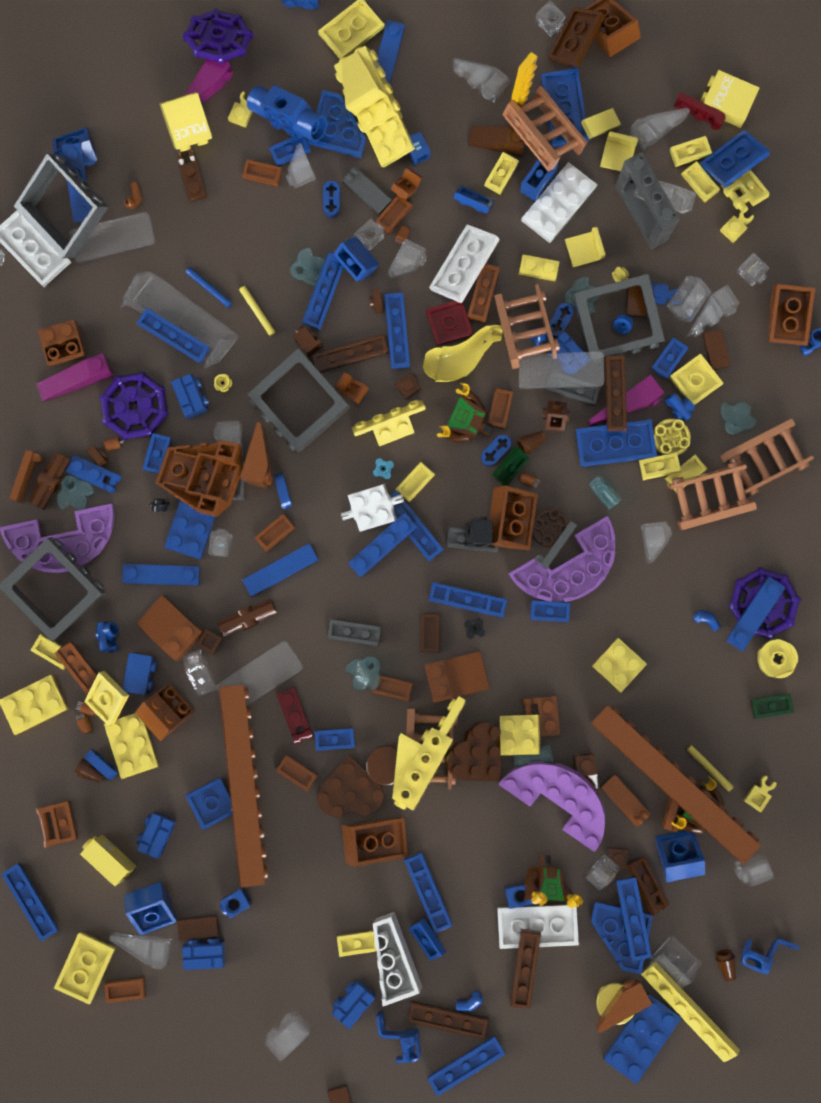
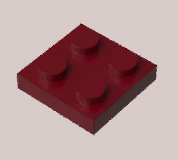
M452 301L426 309V315L437 347L473 336L463 302Z

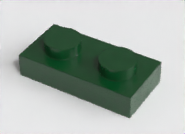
M515 446L492 476L501 486H508L529 458L519 447Z
M790 693L750 699L754 719L794 713Z

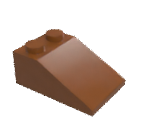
M597 0L584 8L604 14L605 18L593 40L609 57H612L641 38L638 20L614 0Z
M783 284L772 286L768 342L808 346L816 288Z
M257 422L240 478L245 483L267 489L268 485H271L273 482L274 474H272L266 431L262 424Z
M163 595L158 598L136 623L175 661H181L204 632Z
M481 652L424 665L433 703L490 689Z
M404 817L361 821L342 825L345 863L347 865L358 867L408 857Z

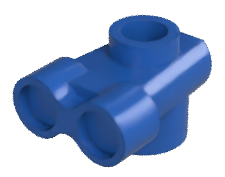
M817 328L812 333H809L808 346L799 345L803 356L811 354L812 350L821 347V341L815 340L816 338L821 339V328Z
M676 393L669 394L664 399V402L674 410L672 414L676 419L686 421L692 417L693 414L691 412L695 409V406L689 399L684 398L681 401V398Z
M112 621L97 624L95 636L99 640L100 652L108 651V653H113L119 650L117 641L114 638L119 634V629L116 623Z

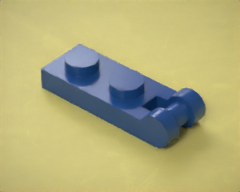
M73 455L65 471L113 494L116 490L117 481L120 482L122 476L76 455ZM106 477H109V478H110L108 484H105V483H104L105 480H106Z

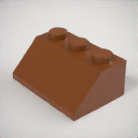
M510 486L494 488L489 521H492L491 545L501 548L530 550L538 494Z

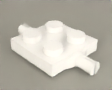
M381 484L349 494L351 510L341 513V517L344 516L343 520L354 517L360 532L396 521L394 505L404 502V498L401 499L403 497L402 494L391 498L385 484Z

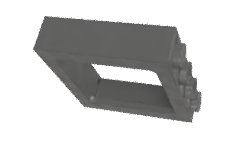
M641 152L624 161L615 188L649 248L653 250L669 240L680 218Z
M47 154L14 207L62 259L74 258L109 206L99 194L93 191L91 185L79 176V172L66 162L67 160L61 154ZM58 171L93 207L70 242L37 209L38 202Z
M649 274L572 295L585 351L590 361L594 360V364L605 361V356L623 355V352L630 351L633 354L641 352V347L648 346L649 349L659 347V343L665 341ZM639 285L642 289L652 336L600 350L597 346L587 299Z
M299 349L294 351L247 394L251 398L249 402L255 409L259 407L263 412L261 416L268 423L272 422L275 425L274 431L280 437L284 436L288 440L286 442L287 446L292 451L296 449L298 452H302L351 408ZM301 363L335 403L300 436L295 437L262 400L261 396L295 364Z
M50 537L36 548L0 584V589L53 642L58 640L84 615L106 591L103 589V584L97 579L94 580L90 576L91 572L77 562L76 556L63 548L64 544L58 538ZM47 552L52 553L88 591V594L56 625L15 585Z

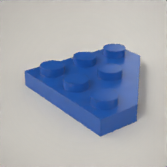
M322 90L316 113L326 117L327 129L319 141L313 142L308 139V144L362 158L366 137L359 129L352 113L346 109L344 99L341 94Z
M594 901L590 921L621 970L642 974L644 959L631 960L621 907ZM643 912L649 939L653 916Z

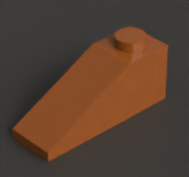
M638 978L625 981L623 983L624 986L620 987L595 1024L599 1034L652 1005Z

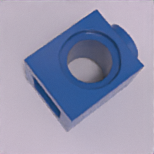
M524 882L504 886L509 909L533 904L531 900L515 898V893L518 890L525 891Z
M244 887L224 897L220 901V908L225 916L228 915L230 919L249 908L253 903ZM231 899L239 901L240 905L238 908H233L230 905Z

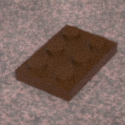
M573 7L548 58L554 62L579 68L605 18L604 14L598 11Z

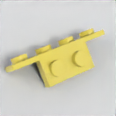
M415 400L408 403L405 407H396L387 414H378L369 421H360L352 427V431L355 436L373 430L378 445L382 446L413 434L414 430L409 416L425 410L426 407L422 400Z

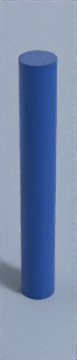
M191 267L186 270V274L227 308L231 307L233 302Z

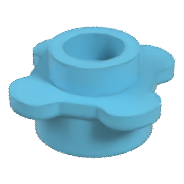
M381 458L377 459L373 475L390 479L391 469L394 467L393 462H386Z

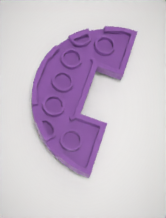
M111 503L74 511L78 530L42 537L40 522L36 519L0 527L1 535L8 549L21 562L47 538L53 537L54 539L58 538L64 544L63 548L67 552H71L76 556L77 562L81 566H85L101 553L109 541L114 526V504ZM47 552L32 567L49 573L69 572L50 552Z
M606 516L575 534L574 537L583 553L551 571L549 566L545 570L535 562L534 558L508 573V575L522 591L543 601L568 602L589 594L604 581L614 561L615 534L611 521Z
M544 761L529 762L527 765L515 767L502 777L498 785L528 806H531L541 793L570 813L572 816L565 823L562 830L593 852L597 850L605 831V808L595 787L582 774L560 763L551 764L544 763Z

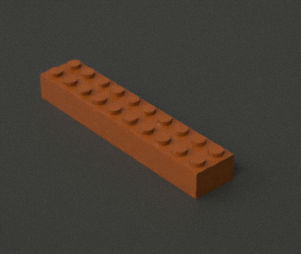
M244 684L218 687L239 884L241 888L265 884V878H268V871L265 863L263 864V858H266L265 846L261 844L260 840L264 838L263 826L258 822V819L262 818L261 807L256 803V799L260 798L259 788L254 784V779H257V769L255 765H252V759H255V749L253 746H250V739H253V730L251 726L248 727V720L251 719L250 707H246V700H249L248 688H244Z
M607 705L593 720L592 726L739 862L746 864L761 847L758 844L760 839L751 831L746 833L742 829L744 825L737 818H730L726 814L728 810L720 803L715 804L711 800L713 796L705 789H698L695 786L697 782L690 775L685 777L680 772L682 768L676 762L672 761L670 763L665 758L667 754L659 747L655 749L650 745L652 741L644 733L642 735L638 734L635 731L637 727L630 720L625 722L621 718L622 713L616 707L610 708Z

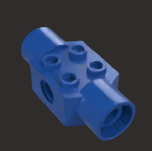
M275 85L270 90L262 86H255L248 95L247 108L268 119L274 128L278 130L281 128L292 137L297 136L301 139L305 137L313 142L319 141L324 136L327 129L326 117L314 112L304 99Z

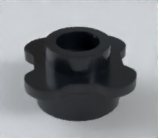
M153 499L154 502H151L149 506L152 507L153 512H165L170 502H165V499Z
M478 618L476 621L467 620L465 622L467 638L472 639L475 636L483 637L485 635L482 619Z

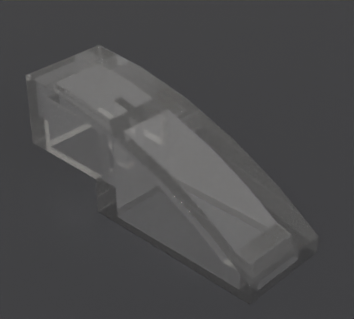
M659 181L676 211L682 214L692 211L696 196L695 192ZM635 185L633 196L644 200Z

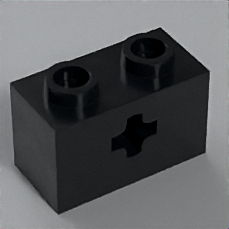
M475 517V519H471L470 522L466 523L465 547L484 548L492 544V521H488L487 517Z

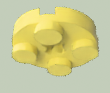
M780 639L771 640L758 650V665L768 677L785 678L794 672L798 663V654L790 643ZM776 653L778 656H782L780 664L773 661Z

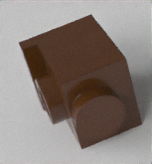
M300 326L295 330L293 338L307 357H310L323 347L322 342L312 330L308 331L304 326Z

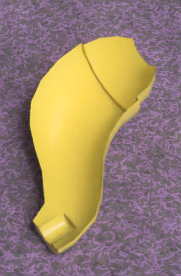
M500 325L486 326L461 344L442 346V348L429 350L425 354L423 364L425 373L430 378L435 379V382H452L466 377L475 369L492 343L501 341L502 327Z

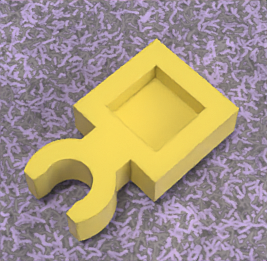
M242 92L240 94L241 102L240 104L234 103L228 120L246 128L252 111L247 108L246 94Z
M740 212L738 218L733 216L720 229V232L734 243L747 230L748 227L744 224H749L754 216L752 215L747 219L744 217V213Z
M765 775L760 779V786L753 785L743 800L759 812L763 811L772 797L768 794V791L773 790L777 784L772 781L767 786L765 781L768 777Z

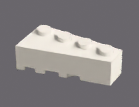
M395 912L376 918L373 922V931L380 974L382 1005L386 1006L419 994L423 986Z

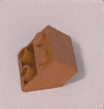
M74 319L37 330L48 367L85 356V342L80 325Z
M168 683L145 700L136 710L135 714L162 741L195 711L175 688Z

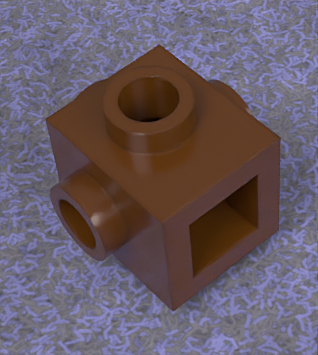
M548 401L547 408H543L542 419H545V429L565 431L566 422H569L570 410H567L566 402Z

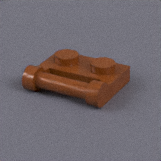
M557 696L522 699L525 715H533L532 704H537L540 720V737L560 735Z
M70 800L35 809L36 815H39L43 833V847L78 839ZM47 812L51 813L55 839L51 837Z

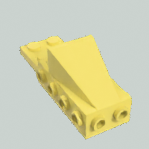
M363 46L357 48L350 56L343 57L339 60V63L334 65L337 72L335 76L344 87L342 91L345 95L346 109L357 116L359 129L367 134L381 167L385 168L413 151L415 147L402 120L401 107L392 94L393 89L386 81V74L377 61L378 56L376 52Z
M459 696L457 700L452 699L447 708L450 711L448 716H443L438 724L440 730L431 728L429 731L426 729L421 738L424 741L422 745L402 733L399 735L392 797L395 800L394 804L403 810L406 807L415 810L453 742V739L447 735L466 703L465 699Z

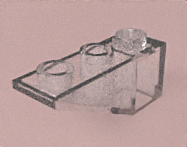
M458 58L453 59L454 72L459 77L463 76L472 88H477L481 91L485 99L495 103L508 89L510 78L497 67Z
M728 285L710 295L689 330L687 337L700 335L705 331L704 328L710 325L713 327L721 321L719 318L724 315L729 317L736 312V307L740 303Z

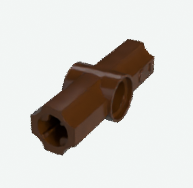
M55 452L47 468L40 473L37 479L38 485L28 501L29 503L45 510L53 493H56L63 482L62 476L71 459Z
M268 599L257 605L240 609L236 614L226 617L217 623L223 637H226L239 630L249 629L259 624L260 621L276 615L277 612L272 600Z

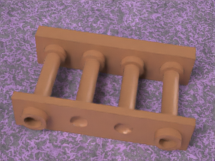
M542 86L538 87L532 101L519 107L513 100L508 103L502 114L548 172L555 168L561 158L560 155L571 149L579 155L588 143ZM538 106L544 115L531 121L525 113ZM550 120L556 129L542 135L536 127ZM562 135L568 143L554 150L548 141Z
M539 284L535 285V295L508 302L507 300L503 301L502 293L494 295L512 369L520 368L519 360H522V357L551 350L553 359H556V351L560 350L558 340L553 339L544 302H546L545 293L540 291ZM535 302L539 304L540 311L516 317H507L506 312L511 308ZM540 318L543 319L545 327L517 334L511 332V328L514 327L513 325ZM547 334L549 341L547 344L522 350L515 347L518 341Z
M793 419L752 438L720 456L723 462L730 460V462L739 461V463H742L740 454L747 452V454L751 455L764 480L754 485L746 469L739 470L741 479L747 488L744 490L745 494H748V496L759 492V487L796 468L800 471L810 466L809 461L813 460L814 457L810 456L804 459L791 435V428L795 426ZM779 434L781 437H784L797 461V464L789 468L773 442L775 441L773 437ZM761 443L764 446L767 445L781 472L770 476L757 452V445Z
M739 461L731 462L726 468L683 479V477L672 479V483L667 484L670 489L676 488L683 515L680 520H677L678 528L685 530L756 510V503L746 498L739 471L746 469V464L739 463ZM732 473L738 496L737 504L730 505V503H727L721 475ZM711 478L714 480L720 504L718 506L719 509L712 511L708 507L702 481ZM693 483L695 484L701 508L700 514L694 516L690 514L683 487Z
M407 708L406 736L416 742H424L421 740L423 735L414 732L415 724L439 723L443 716L419 715V713H415V709ZM458 717L450 729L449 735H447L451 739H453V728L457 726ZM446 755L444 756L441 763H445ZM448 770V775L434 774L430 782L447 783V789H451L452 785H455L456 779Z

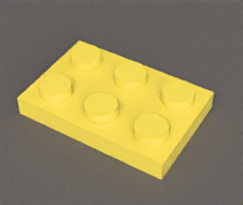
M357 0L318 30V33L337 57L342 59L351 55L357 48L361 47L385 27L384 23L364 0Z
M49 675L0 699V705L14 735H18L69 709L53 675Z
M135 713L117 719L112 726L104 724L121 779L159 767L148 728Z
M79 932L54 989L90 1005L116 947L83 932Z

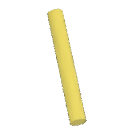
M246 286L241 287L239 291L268 335H274L276 333Z
M692 745L686 749L728 792L733 789L734 786Z

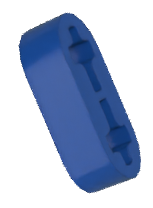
M332 180L326 182L323 186L324 214L329 218H335L340 213V187L337 182ZM330 187H334L335 190L333 191V197H330V192L328 191ZM330 202H333L335 208L333 212L327 209L330 208Z
M562 303L557 307L549 323L553 338H558L565 331L572 318L573 307L568 303ZM568 309V314L561 319L562 312L560 310ZM557 322L561 323L559 327L561 332L557 331L554 333L551 326L555 327Z
M506 435L496 437L481 455L483 465L487 467L494 466L509 451L511 447L510 438ZM499 440L507 441L506 448L501 447L499 450L496 449L499 446ZM493 451L496 453L493 456V462L490 460L488 462L485 461V454L490 455Z
M284 473L275 474L274 479L282 508L292 507V502Z
M92 748L84 756L89 763L110 780H113L119 773L110 762Z

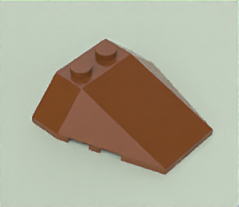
M221 440L210 444L200 443V445L169 447L165 453L155 483L197 512L217 517L232 503L243 469L241 445Z

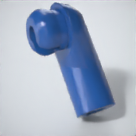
M699 610L693 615L696 623L701 621L707 622L713 631L721 627L712 612Z
M480 991L472 992V998L468 1001L456 1000V1010L474 1011L483 1002L482 993Z

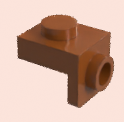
M408 167L405 169L402 177L393 183L391 190L397 196L406 200L416 192L422 176Z
M346 372L343 373L335 385V388L343 396L357 404L360 403L369 390L365 384L353 379Z

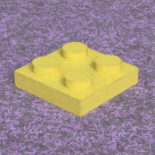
M701 353L669 377L684 398L689 399L694 405L724 384Z
M617 638L592 667L621 693L647 664L623 641Z
M105 671L98 673L84 702L108 726H112L115 724L129 695Z
M539 715L500 716L501 755L541 754Z

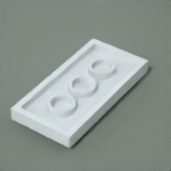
M568 162L525 213L521 221L551 243L597 188V184Z
M18 210L0 225V243L43 287H46L71 263L68 258L62 259Z
M466 225L429 287L431 291L462 303L499 242L498 236Z
M567 904L522 906L509 909V907H497L500 949L518 948L521 928L541 931L539 947L579 945L576 906L569 908Z

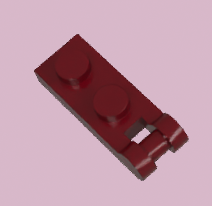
M682 92L679 93L674 107L680 112H687L693 115L695 119L709 123L713 130H719L726 118L723 112Z
M295 687L277 693L278 701L295 745L301 743V740L306 738L308 740L314 738ZM303 726L304 731L298 733L296 728Z

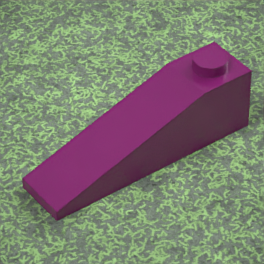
M207 59L184 96L196 92L199 95L201 104H203L220 90L226 81H230L233 75L231 63L224 61L223 64H219L217 61Z
M102 353L85 359L37 383V387L44 402L113 377L114 374L108 358Z
M651 375L626 392L627 414L647 408L649 405L654 407L662 401L661 397L665 392ZM606 408L588 421L589 426L607 421Z

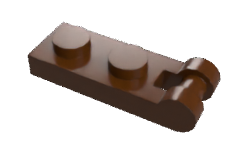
M645 856L628 864L627 868L631 876L636 877L638 890L647 905L648 913L654 916L659 913L660 909L664 910L667 908L669 902Z

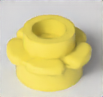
M616 267L615 271L612 272V277L616 282L627 280L629 273L624 267Z
M220 374L214 378V387L217 391L226 392L232 386V380L229 379L227 374Z

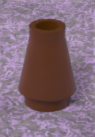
M541 430L521 436L517 440V444L524 453H531L540 444L547 441V437Z
M83 758L74 770L78 774L77 776L97 783L103 777L101 772Z
M732 950L718 951L716 953V961L724 976V980L727 982L736 980L735 955L732 953Z

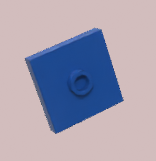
M221 777L185 795L202 830L232 815L230 795Z

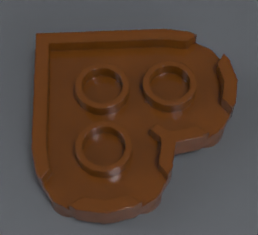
M487 722L475 723L465 733L464 741L456 742L450 751H447L445 758L446 768L455 779L464 781H501L500 728Z
M348 755L322 784L318 791L317 801L324 813L335 818L344 816L350 811L357 815L368 816L380 808L383 803L384 793L382 786L375 783L369 777L367 771Z

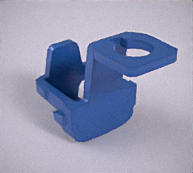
M747 939L740 961L742 965L762 974H768L774 959L772 958L779 944L794 950H799L800 946L783 939H774L766 956L751 951L752 940ZM750 959L754 961L755 966L747 964L746 960Z
M383 1010L379 1011L376 1015V1021L380 1037L384 1039H400L402 1055L396 1057V1063H408L419 1060L421 1057L419 1029H406L404 1032L387 1031ZM414 1044L416 1045L417 1054L414 1051Z

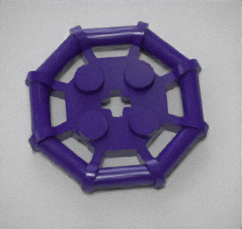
M218 8L199 16H192L187 31L183 33V40L188 43L195 57L217 61L219 64H223L224 61L238 56L243 57L246 54L250 40L253 38V32L248 29L241 15L218 11ZM238 38H243L240 44L236 42ZM194 39H199L201 44L197 45ZM206 49L213 50V51H217L218 54H217V53H214V52L206 51Z
M142 371L137 374L116 375L110 386L99 397L102 406L103 425H107L119 434L123 440L142 436L151 437L162 420L168 417L165 400L166 389ZM138 381L137 386L134 387L129 386L126 388L124 385L127 382ZM143 384L148 385L154 392L150 394L142 389ZM120 385L122 391L115 399L110 398ZM158 397V410L154 409L153 398ZM109 402L114 403L115 414L110 416ZM132 402H133V403H134V402H138V403H137V406H138V409H137V410H136V409H133L132 411L130 410V408H131L130 404H131ZM153 413L157 414V416L148 426L146 422L153 415ZM117 419H121L123 422L126 423L125 429H123L114 421ZM139 424L143 425L144 429L131 430V427Z
M758 567L756 571L735 581L736 585L732 600L728 606L737 621H739L743 615L739 608L744 607L745 610L763 585L764 577H771L781 585L783 584L790 598L785 599L782 593L762 622L765 629L759 627L755 633L767 639H772L776 634L795 625L794 620L801 597L794 590L788 575ZM758 578V585L753 588L746 586V584ZM743 589L746 592L744 603L739 604ZM791 602L788 616L786 617L783 615L785 603ZM777 618L783 621L773 628L770 627V622Z

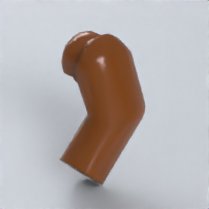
M139 182L130 184L132 195L124 200V205L129 209L136 208L142 200Z

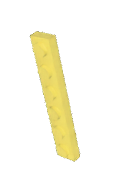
M656 961L642 970L641 975L723 1062L738 1056L740 1049Z

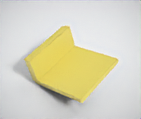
M609 132L600 167L621 172L624 161L633 157L638 138Z
M593 227L589 233L565 239L573 268L600 261L605 257V251L597 227Z

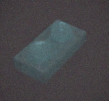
M550 745L540 747V755H512L514 766L520 767L535 761L554 764Z

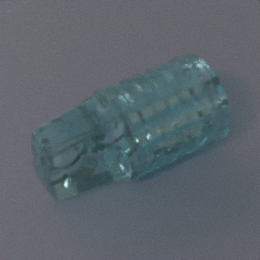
M597 476L589 483L596 496L609 510L622 500L619 494L600 476Z

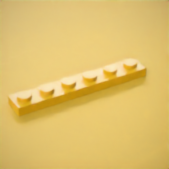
M532 52L519 66L511 101L514 100L519 107L523 106L528 100L529 88L533 83L531 80L535 76L533 72L537 68L536 61L538 56Z

